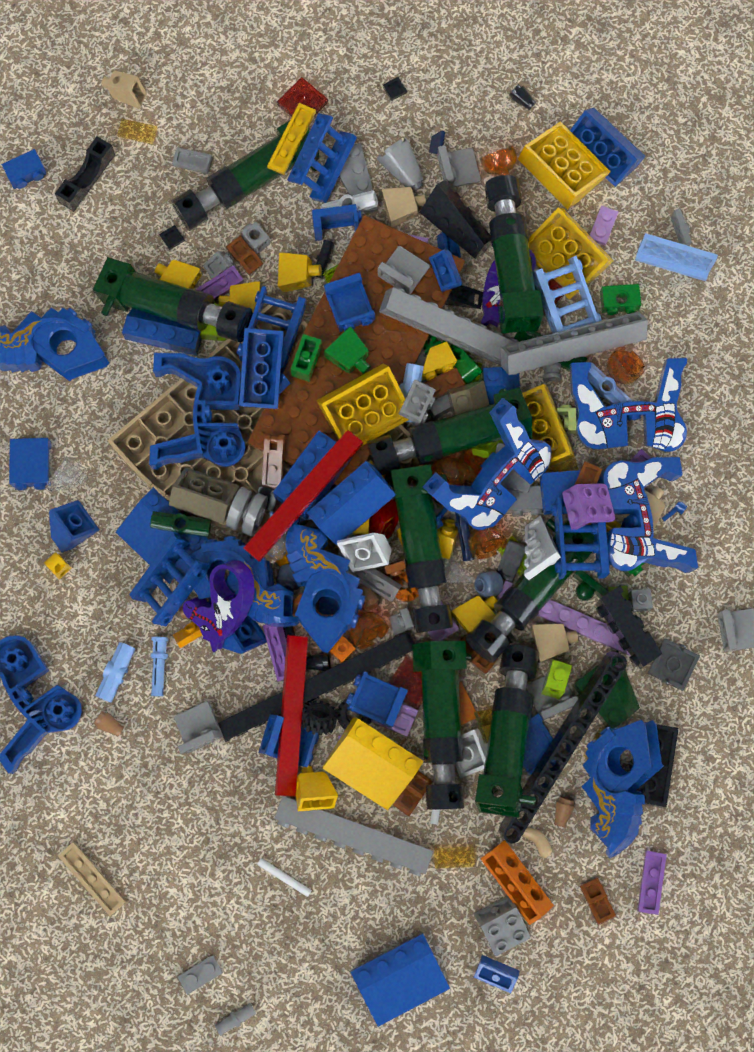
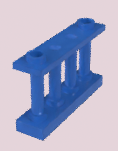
M318 113L287 181L299 185L306 184L312 189L310 198L327 203L357 137L352 133L337 132L330 126L333 117ZM326 132L336 140L332 149L322 143ZM318 150L328 156L324 166L314 159ZM311 166L320 172L316 183L306 176Z
M262 286L261 292L258 291L256 294V306L248 328L255 329L258 320L285 328L287 332L285 337H283L281 373H283L307 303L306 299L298 297L297 303H289L267 296L266 287ZM264 303L290 310L293 313L291 320L288 319L286 321L261 313ZM242 343L239 344L237 349L241 362L243 357Z
M557 498L554 504L551 505V515L555 519L556 547L561 556L555 563V572L558 573L559 579L564 578L566 571H594L595 573L597 572L598 579H605L610 574L606 522L591 523V525H585L577 530H571L570 525H563L562 514H567L565 506H562L561 498ZM564 533H591L594 535L595 542L593 544H564ZM593 551V553H596V561L594 563H566L565 552Z
M172 534L129 594L133 600L147 602L157 613L151 621L153 624L167 626L210 568L209 563L198 560L194 561L185 551L186 546L189 544L185 537ZM179 556L190 567L185 576L174 566ZM168 571L179 583L173 592L163 581ZM157 586L168 598L162 607L152 596Z

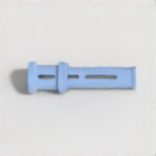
M151 637L153 641V653L150 655L151 659H153L151 696L163 697L165 660L168 658L166 647L169 638Z

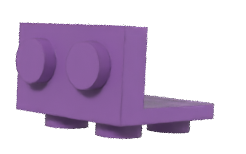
M576 484L562 492L571 530H577L588 523L612 522L615 520L609 491L605 484Z

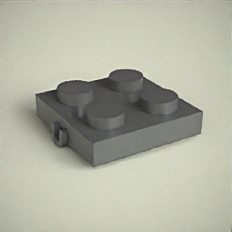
M664 638L659 647L662 655L653 660L647 674L661 680L666 685H671L684 691L700 655L686 649V646L683 644L678 645Z

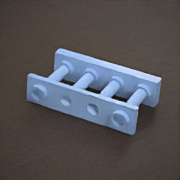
M577 256L568 259L570 265L548 273L543 272L542 268L533 272L536 290H540L542 307L552 333L602 321L600 314L596 312L582 273L583 266ZM570 272L573 273L575 283L554 291L549 289V280ZM579 290L582 298L581 301L562 308L556 307L554 303L556 297ZM585 307L588 318L567 326L562 325L560 319L562 315Z

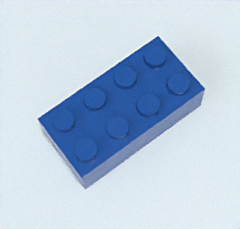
M318 431L273 491L275 499L283 504L336 444V441ZM352 457L300 515L306 520L309 518L307 512L323 499Z

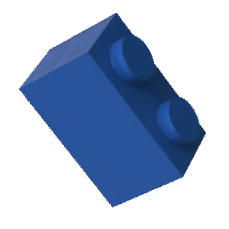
M35 149L1 164L14 189L24 188L27 186V183L33 180L39 181L47 174Z

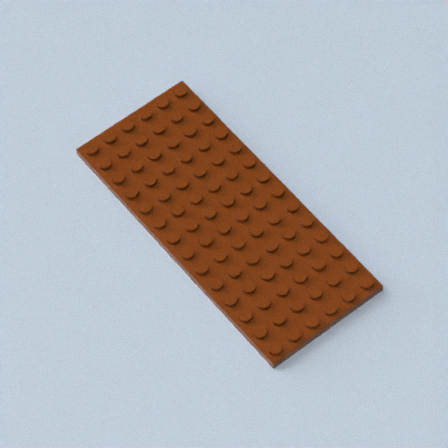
M364 215L330 282L360 273L371 308L375 312V320L366 326H356L353 330L368 349V357L365 361L371 365L369 371L384 363L390 367L400 386L404 380L406 364L416 363L430 334L379 312L385 292L394 287L378 277L379 265L382 262L386 264L397 247L401 246L430 265L428 271L411 294L420 296L421 300L425 302H433L438 305V308L443 309L452 289L444 292L441 291L429 257L442 251L441 249ZM452 255L460 275L465 265V260ZM325 292L303 333L322 340V349L310 382L292 377L291 366L301 341L300 338L282 373L290 384L279 394L278 409L264 408L247 442L249 446L264 452V437L266 433L272 434V436L285 435L284 462L292 466L318 431H321L334 441H338L316 400L363 375L357 368L348 374L324 356V351L344 332H339ZM271 444V449H277V444ZM367 444L361 446L356 451L333 485L338 486L368 460L370 454Z

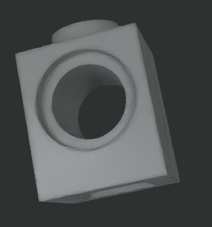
M257 222L248 224L241 232L244 241L256 254L270 245L269 236ZM259 235V238L251 239V236Z
M651 589L631 590L628 593L629 600L633 605V612L650 611L653 608Z

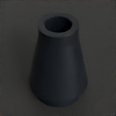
M519 84L509 94L512 97L511 100L528 110L536 104V101L533 100L525 87Z
M321 652L306 657V669L318 671L330 669L329 654Z

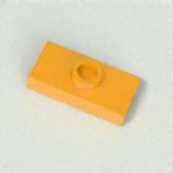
M194 622L187 624L185 628L173 634L179 648L202 636L200 628Z

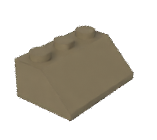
M484 380L447 390L453 416L489 405Z
M185 467L172 486L169 505L179 510L193 513L196 516H202L214 522L224 524L240 486Z

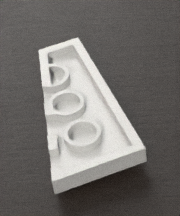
M541 515L525 526V542L527 543L525 553L527 559L524 560V565L527 567V570L524 571V576L530 580L548 566L555 564L561 556Z

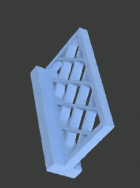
M645 233L639 244L635 260L706 281L718 255Z

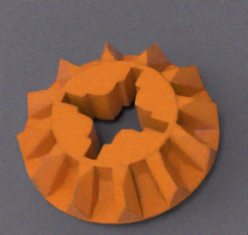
M406 571L393 578L394 581L402 585L401 587H403L402 579L408 583ZM410 588L411 593L407 589L399 590L395 597L403 602L413 601L419 596L418 589Z

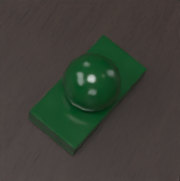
M576 571L573 577L580 582L575 590L576 596L580 600L588 601L593 598L594 594L602 598L609 593L606 588L584 571Z

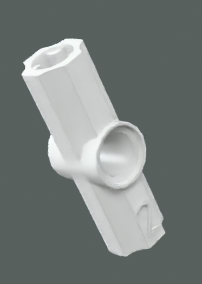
M374 190L353 196L347 194L343 195L339 200L322 204L321 209L345 206L352 203L356 204L357 211H364L378 207V199Z

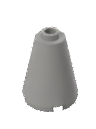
M406 137L404 141L399 140L384 150L385 155L383 157L381 155L377 157L379 163L405 187H411L413 191H416L423 185L421 183L424 180L410 142Z

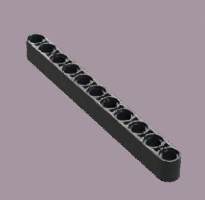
M411 633L401 634L306 680L304 683L303 703L311 702L324 693H330L336 690L337 687L354 681L357 674L361 675L364 671L369 674L376 668H381L395 659L398 660L406 656L407 653L413 651L412 644H416ZM283 692L219 722L218 725L223 734L224 741L228 742L235 736L238 737L254 727L257 728L265 724L270 714L281 716Z
M610 651L604 656L523 787L522 795L530 796L535 794L536 803L534 805L521 803L520 812L524 811V815L520 819L505 816L499 826V833L508 843L514 844L520 840L624 672L627 660L623 655ZM618 657V663L613 666V659ZM607 674V681L602 683V677ZM597 691V697L592 700V693ZM586 708V715L581 717V711ZM576 725V731L570 734V729ZM566 743L565 749L560 751V745ZM552 760H556L555 765L549 768V763ZM545 777L544 783L538 785L539 779ZM513 828V833L509 836H506L507 831Z

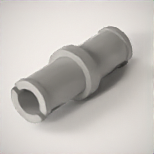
M251 1003L235 1013L232 1011L230 1016L214 1024L219 1035L222 1036L232 1028L240 1027L242 1022L256 1015V1012Z

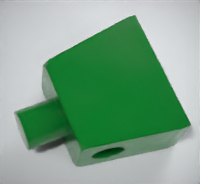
M351 327L343 332L324 351V356L327 360L348 374L352 373L356 368L362 374H365L371 368V365L365 361L368 357V349Z

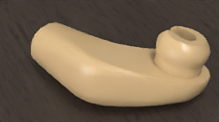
M527 827L522 837L529 839L535 844L542 858L549 857L552 853V848L543 832Z

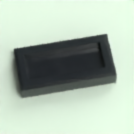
M509 539L496 571L501 575L502 579L513 583L525 554V545Z

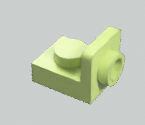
M562 405L560 408H557V412L559 415L568 416L564 417V429H568V434H575L576 408H572L571 405Z

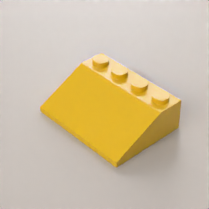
M561 121L526 144L518 157V160L567 210L584 198L611 172Z
M558 207L528 238L529 249L533 252L539 269L542 268L543 272L546 273L548 271L551 272L570 265L568 259L577 256L582 263V273L587 285L614 261L564 208ZM572 272L551 279L558 289L576 282ZM579 290L567 293L565 296L570 300L579 293Z
M384 363L316 400L338 440L349 430L362 440L363 445H365L367 441L376 439L409 420L398 414L405 397L390 367Z
M542 384L523 392V397L532 416L533 439L545 441L551 447L549 466L575 457L549 388Z
M353 717L322 766V769L388 810L414 778L423 760L360 719Z

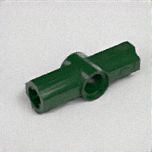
M153 511L150 528L176 532L180 535L190 534L209 537L212 521L189 517L184 514ZM178 521H186L185 526L177 528L176 524Z

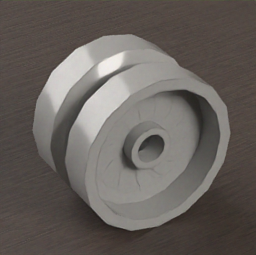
M241 487L230 507L226 527L237 530L242 525V532L251 537L254 536L263 519L268 496L258 493L252 498V491Z

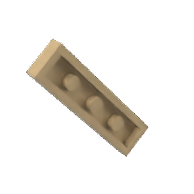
M72 842L58 855L110 917L126 903L123 897L75 842Z

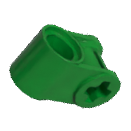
M455 348L452 350L457 360L455 368H457L461 377L468 384L471 383L483 372L482 369L463 349Z

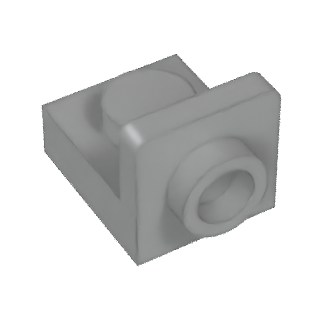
M217 251L203 264L212 279L233 265L236 268L233 262L234 258L229 253Z
M407 608L400 610L399 614L389 617L395 635L413 630L414 628Z

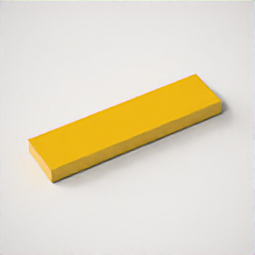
M301 103L298 104L267 165L269 169L285 175L316 114L315 109Z

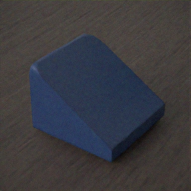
M440 131L431 137L429 153L437 154L438 147L444 145V131Z

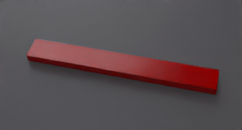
M347 430L245 545L244 550L260 562L363 445V441Z
M287 635L281 717H284L279 733L275 795L296 796L308 637Z

